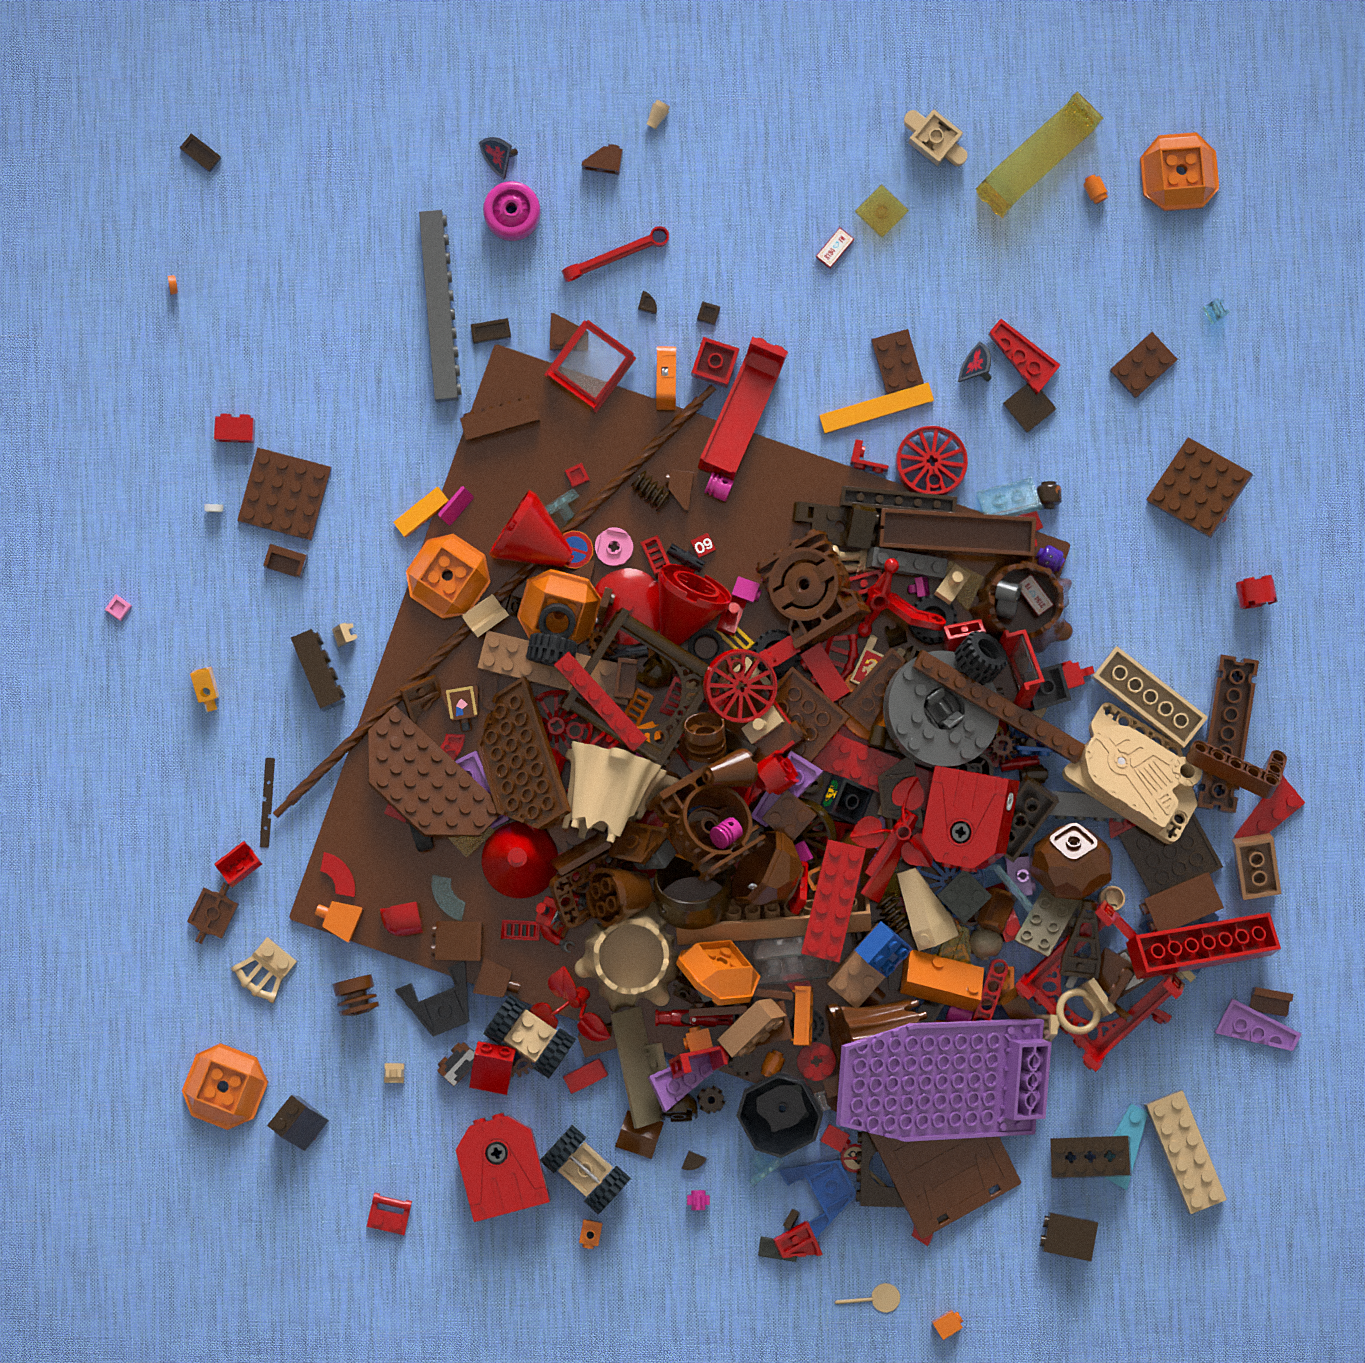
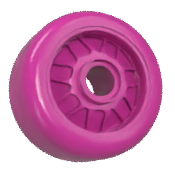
M508 181L498 184L488 193L483 205V215L486 225L494 235L503 240L518 241L534 232L540 221L541 209L539 200L531 188L520 182ZM509 206L517 208L513 214L508 213L506 210Z

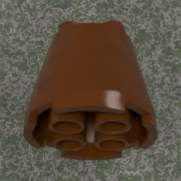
M600 868L594 870L588 877L590 884L589 890L586 891L587 905L592 917L597 918L604 927L614 926L646 910L655 900L647 873Z

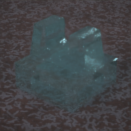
M1217 298L1203 307L1211 324L1218 322L1230 313L1228 309H1224L1222 305L1224 303L1223 299L1219 300Z

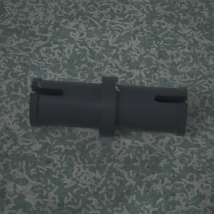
M673 543L666 553L681 561L682 565L686 564L698 572L701 571L706 562L690 554L691 551H685Z
M645 645L632 648L626 646V649L614 650L615 655L613 656L609 654L611 662H618V658L636 659L649 657L648 648Z

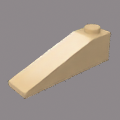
M916 868L897 873L918 951L937 946L958 936L959 932L952 914L945 909L939 897L935 896Z

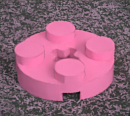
M609 528L598 535L595 542V551L598 559L604 564L619 566L625 564L630 559L633 553V542L623 529ZM613 542H617V546L620 547L615 552H611V548H609V545H612Z

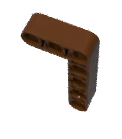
M1196 740L1187 753L1186 760L1197 768L1262 798L1270 799L1281 782L1287 756L1282 751L1273 750L1262 769L1208 743Z

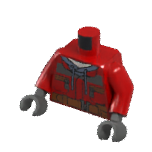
M572 893L577 909L579 906L577 903H580L585 908L587 906L585 905L587 901L586 896L581 898L579 897L580 895ZM546 896L543 903H539L536 907L538 913L536 922L540 924L542 936L556 946L560 945L562 951L571 953L566 949L567 944L575 946V944L571 941L561 940L565 938L569 927L561 922L553 897ZM568 897L562 899L561 906L567 905Z

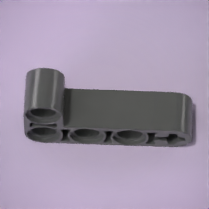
M1006 580L998 582L995 598L998 599L996 616L1015 619L1022 584Z

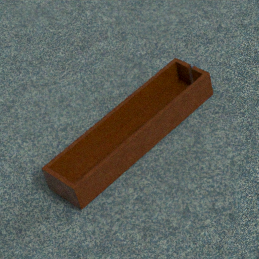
M882 508L880 512L878 548L909 552L1032 559L1035 550L1036 518Z

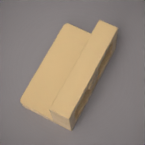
M491 594L463 614L462 618L473 634L479 637L509 616V614L500 605L495 596Z

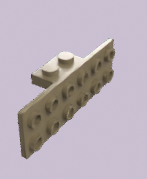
M1043 888L1016 935L1015 942L1049 957L1063 931L1068 933L1070 927H1074L1077 915L1081 910L1082 900L1055 898Z
M640 1006L611 1014L634 1128H640L661 1121L662 1119L659 1118L660 1103L647 1077L667 1068L662 1043H648Z

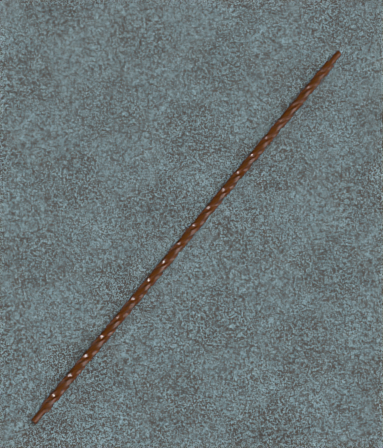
M710 385L699 397H695L691 403L680 411L648 445L631 459L628 465L623 467L606 486L589 500L586 506L580 509L560 529L561 533L575 531L582 522L599 508L602 502L607 500L625 480L641 467L645 460L650 458L668 438L683 426L687 419L704 405L703 402L716 391V388ZM525 563L520 570L504 583L500 590L493 594L497 601L501 603L507 598L517 585L522 583L539 564ZM466 622L420 665L415 673L409 676L392 695L377 707L372 715L366 718L349 737L334 749L329 757L323 760L306 779L290 792L286 800L273 812L277 818L291 805L294 806L325 773L331 770L366 735L376 722L402 700L399 689L424 679L431 669L436 667L454 647L471 633V629Z

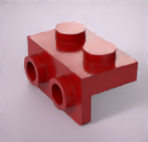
M243 841L214 865L233 888L260 867L262 863L251 847Z

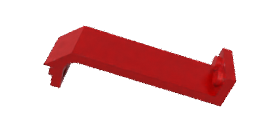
M752 337L744 361L703 450L697 468L711 474L713 472L715 475L719 474V477L724 476L734 480L740 462L787 357L788 351L783 347L767 343L763 338Z

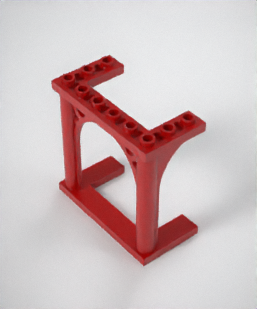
M1105 899L1099 904L1095 911L1098 931L1102 930L1106 925L1109 927L1113 923L1128 940L1138 935ZM1082 923L1079 935L1090 937L1092 935V924ZM1069 936L1053 949L1049 957L1041 960L1028 973L1022 974L1015 985L1017 988L1016 992L1022 998L1026 997L1029 1000L1034 996L1033 1000L1039 1006L1043 1005L1047 1009V1015H1056L1057 1002H1055V998L1050 996L1057 995L1060 998L1062 995V975L1059 974L1060 968L1058 966L1061 963L1062 953ZM1078 942L1075 947L1074 954L1077 951H1079L1087 942ZM1054 971L1057 973L1056 978L1047 977L1049 974L1052 976ZM1175 973L1162 975L1164 978L1127 1011L1133 1016L1130 1022H1127L1121 1016L1111 1021L1099 1022L1096 1026L1098 1036L1094 1040L1089 1038L1088 1033L1082 1035L1073 1034L1066 1031L1061 1025L1059 1026L1065 1034L1069 1033L1074 1038L1072 1041L1079 1049L1083 1048L1085 1050L1082 1058L1084 1059V1065L1089 1070L1093 1069L1095 1072L1099 1070L1104 1062L1105 1055L1171 995L1177 999L1182 994L1185 984ZM1045 982H1053L1057 988L1054 991H1046L1043 989V984ZM1065 1003L1064 1015L1071 1025L1078 1027V1023L1087 1025L1090 1020L1077 1015ZM1065 1011H1070V1015H1066ZM1106 1026L1109 1030L1105 1031L1106 1034L1103 1036L1102 1027Z

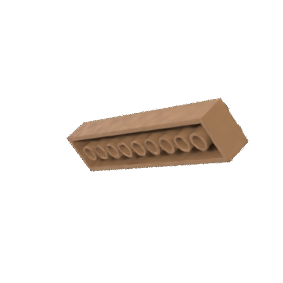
M862 888L856 889L846 933L871 931L869 898L860 893ZM807 892V903L799 914L791 913L788 901L753 906L739 904L734 899H731L727 914L718 923L698 930H686L676 927L677 945L724 940L740 941L805 936L815 892ZM703 900L683 901V902H698V901H703Z

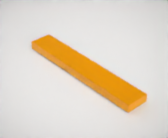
M928 382L819 415L824 434L930 403L934 401Z

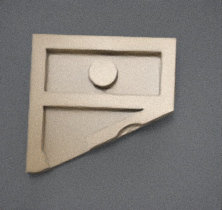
M1035 1015L1037 1019L1044 1020L1043 1039L1051 1042L1058 1035L1060 1025L1058 1015Z

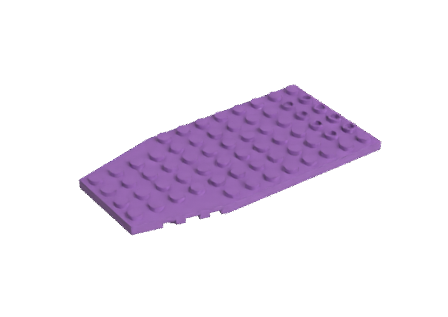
M1039 1018L909 1023L842 1045L836 1124L905 1142L1034 1135L1036 1119H1046L1052 1042L1043 1039L1044 1020Z

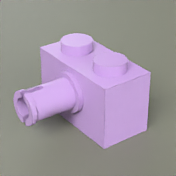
M1029 856L1018 857L1014 863L1007 858L1004 859L1007 891L1012 892L1014 897L1033 895L1032 891H1036L1035 880H1031V874L1029 873Z

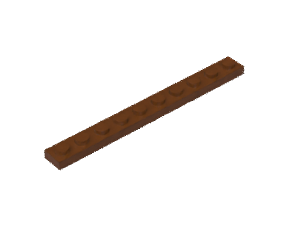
M924 650L919 652L912 666L913 669L1074 764L1078 762L1085 748L1084 745Z

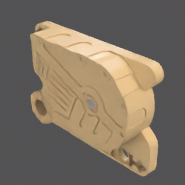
M1109 702L1103 703L1089 724L1091 739L1084 745L1085 748L1076 764H1067L1062 771V776L1067 782L1166 844H1173L1180 837L1197 807L1193 787L1200 780L1202 770L1191 765L1186 760V757H1183L1182 750L1177 744ZM1106 709L1110 710L1108 715L1104 714ZM1119 718H1124V719H1126L1127 722H1128V725H1127V726H1122V725H1120V724H1119ZM1136 728L1142 729L1143 732H1144V735H1143L1142 733H1140L1139 731L1135 730V729H1136ZM1153 738L1158 739V740L1160 741V745H1159L1158 743H1156L1155 741H1153L1152 739H1153ZM1168 749H1174L1177 755L1170 752ZM1175 815L1182 816V824H1179L1174 820ZM1172 828H1176L1172 833V837L1169 838L1168 832Z

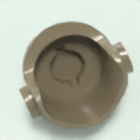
M977 926L976 930L972 932L970 947L976 957L981 958V961L989 960L990 956L998 955L1003 947L1004 940L1000 933Z

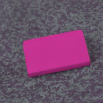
M461 486L438 513L439 518L449 526L452 525L474 499L473 495L464 486Z

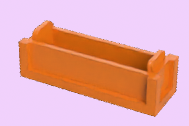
M795 986V990H792L795 993L794 1039L790 1041L796 1046H812L814 988L811 986Z

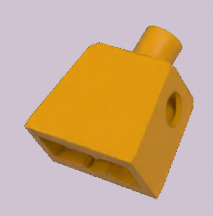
M212 666L192 671L190 676L198 703L204 702L206 712L217 710L215 699L219 697ZM203 688H208L210 694H204Z

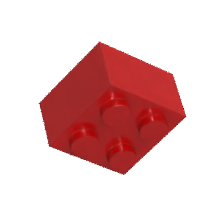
M703 337L691 376L728 388L740 348Z

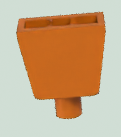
M332 901L329 908L319 904L315 915L324 918L322 927L350 943L364 908Z

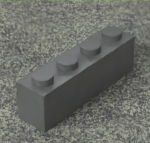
M872 547L867 550L865 568L885 571V561L889 558H894L899 562V569L895 573L935 580L945 578L947 559Z

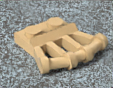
M267 937L251 957L231 967V970L236 973L241 982L240 986L252 992L251 995L267 999L270 1003L274 1004L281 981L297 961ZM256 960L258 965L246 977L242 967ZM264 967L269 972L259 985L256 986L251 981L261 968ZM274 975L276 981L272 993L262 990Z

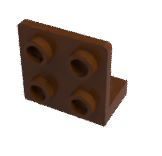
M1106 947L1101 953L1099 978L1095 980L1102 990L1110 994L1108 1001L1115 1004L1121 998L1135 972L1131 962Z

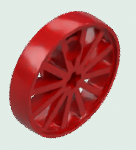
M924 426L909 433L900 443L895 457V468L899 480L910 492L947 496L955 491L964 480L968 468V457L964 444L952 431L940 426ZM923 433H934L931 451ZM938 433L947 436L948 439L935 452ZM918 435L924 451L913 444L910 439ZM951 441L958 446V449L941 455ZM908 446L919 457L902 454L903 447ZM958 454H961L963 458V463L945 461ZM929 459H932V462L935 463L934 466L928 463ZM901 460L912 461L919 464L908 467L906 469H902ZM944 467L961 469V475L957 478ZM922 469L913 482H909L905 474ZM928 473L925 479L926 490L917 488L915 485ZM940 473L948 477L954 484L945 488L943 477ZM936 477L939 480V484L932 485L929 482V478Z
M732 649L720 654L711 662L704 676L703 692L707 704L715 714L730 722L745 723L760 718L771 708L777 694V678L770 663L760 654L747 649ZM734 655H739V656H740V658H730V657H731V656H734ZM745 655L755 657L751 666L745 672ZM722 661H726V670L729 674H732V677L717 668ZM738 661L740 669L734 672L732 670L733 663ZM761 661L765 665L766 670L750 677ZM716 672L730 683H711L713 673ZM770 675L771 685L752 684ZM739 682L743 683L740 689L736 688ZM711 687L728 688L725 692L714 698L711 696ZM750 689H767L771 691L768 700H765ZM748 694L764 704L758 712H756ZM731 695L722 711H720L715 703ZM737 698L736 717H730L727 713ZM743 698L752 714L742 718Z
M550 690L534 697L536 703L540 702L550 719L548 720L541 716L542 722L546 723L544 728L547 729L545 730L546 734H549V744L553 737H555V749L559 751L560 736L567 749H572L564 734L568 735L572 740L589 744L593 734V725L589 722L588 724H580L578 722L567 724L579 716L573 714L564 719L568 711H563L559 716V709L556 708L559 703L558 696H563L566 691ZM554 696V717L543 701L546 697ZM556 722H559V725L562 726V728L557 729L556 732L554 731V728L551 727V725L556 724ZM574 726L581 729V733L576 737L570 734V729ZM584 729H588L586 740L582 739Z

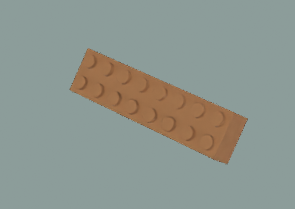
M492 631L486 632L477 667L479 670L514 679H520L524 676L530 683L563 691L571 690L572 685L556 667L535 663L526 658L528 640ZM576 653L575 657L583 668L591 658V656ZM600 659L590 676L617 705L627 707L629 700L614 698L618 663Z

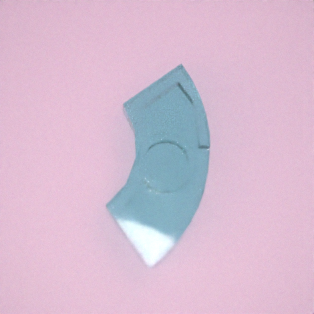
M432 875V892L437 904L447 915L462 921L466 902L460 900L454 894L451 887L452 879Z

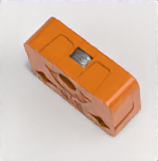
M657 346L656 410H676V346Z

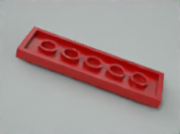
M828 839L801 954L839 963L866 848Z

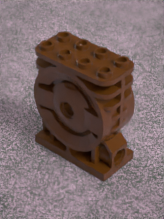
M812 529L805 533L804 538L790 542L789 547L784 550H777L773 553V557L761 560L757 563L758 566L756 567L757 573L762 576L761 581L768 587L766 590L770 593L773 604L778 611L790 619L788 631L794 640L792 643L795 649L804 651L818 643L824 642L871 613L869 606L865 605L859 592L850 590V578L847 569L838 559L839 555L833 550L832 542L828 541L827 533L821 530L816 531ZM822 559L826 560L818 566L811 563H800L792 568L795 562L800 560H812L817 563ZM808 580L809 587L805 590L804 582ZM792 603L804 607L813 606L819 603L817 606L810 609H798L793 606L790 607ZM811 623H821L814 629L811 625Z
M716 761L707 763L667 787L645 805L649 812L651 810L655 811L661 822L669 824L670 838L674 847L686 861L694 864L691 868L692 871L698 869L701 874L698 880H704V882L713 878L717 873L723 872L730 865L736 864L746 855L755 852L765 844L764 839L767 838L765 834L759 836L757 830L760 828L758 824L753 827V817L744 799L736 791L724 786H708L703 781V769ZM698 806H704V807H700V808L695 809L694 811H692V812L687 816V812H688L690 809H692V808H694V807H698ZM729 817L736 819L742 827L743 835L726 848L714 850L718 847L710 838L711 829Z

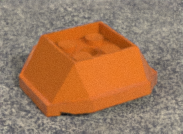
M1197 132L1158 135L1140 157L1143 196L1163 211L1201 209L1219 190L1216 151ZM1176 168H1184L1186 174H1178Z
M455 534L428 539L406 570L410 597L442 619L465 614L476 606L491 584L485 554ZM446 571L453 573V577L449 581L444 580L442 577Z
M553 569L527 579L517 618L529 639L531 634L541 633L539 629L541 612L552 603L567 605L575 615V628L567 639L580 644L587 639L586 637H591V630H593L601 597L589 579ZM552 612L546 618V626L551 632L561 633L568 627L569 621L564 613L556 614Z
M732 940L696 943L687 950H682L676 962V965L694 988L703 995L712 998V1001L717 1005L750 1002L761 977Z
M220 1043L195 1055L182 1088V1093L191 1116L229 1130L255 1118L269 1082L257 1057ZM222 1081H226L229 1085L226 1092H222L219 1089V1084Z

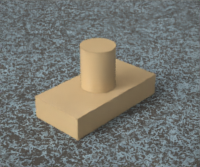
M955 564L934 595L950 605L971 574Z
M771 706L763 716L750 721L741 729L751 744L754 745L784 723L775 707Z

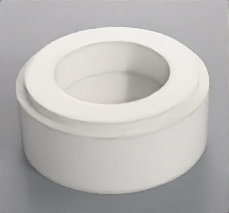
M204 504V511L222 512L223 505Z

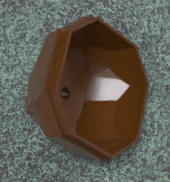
M1070 823L1057 827L1033 845L1030 854L1029 873L1055 898L1083 900L1111 881L1113 856L1108 845L1091 829L1083 827L1078 823Z
M761 831L759 836L765 834L767 837L764 839L765 844L740 860L731 881L732 899L736 903L763 906L781 901L787 902L793 897L804 868L794 843L783 832Z

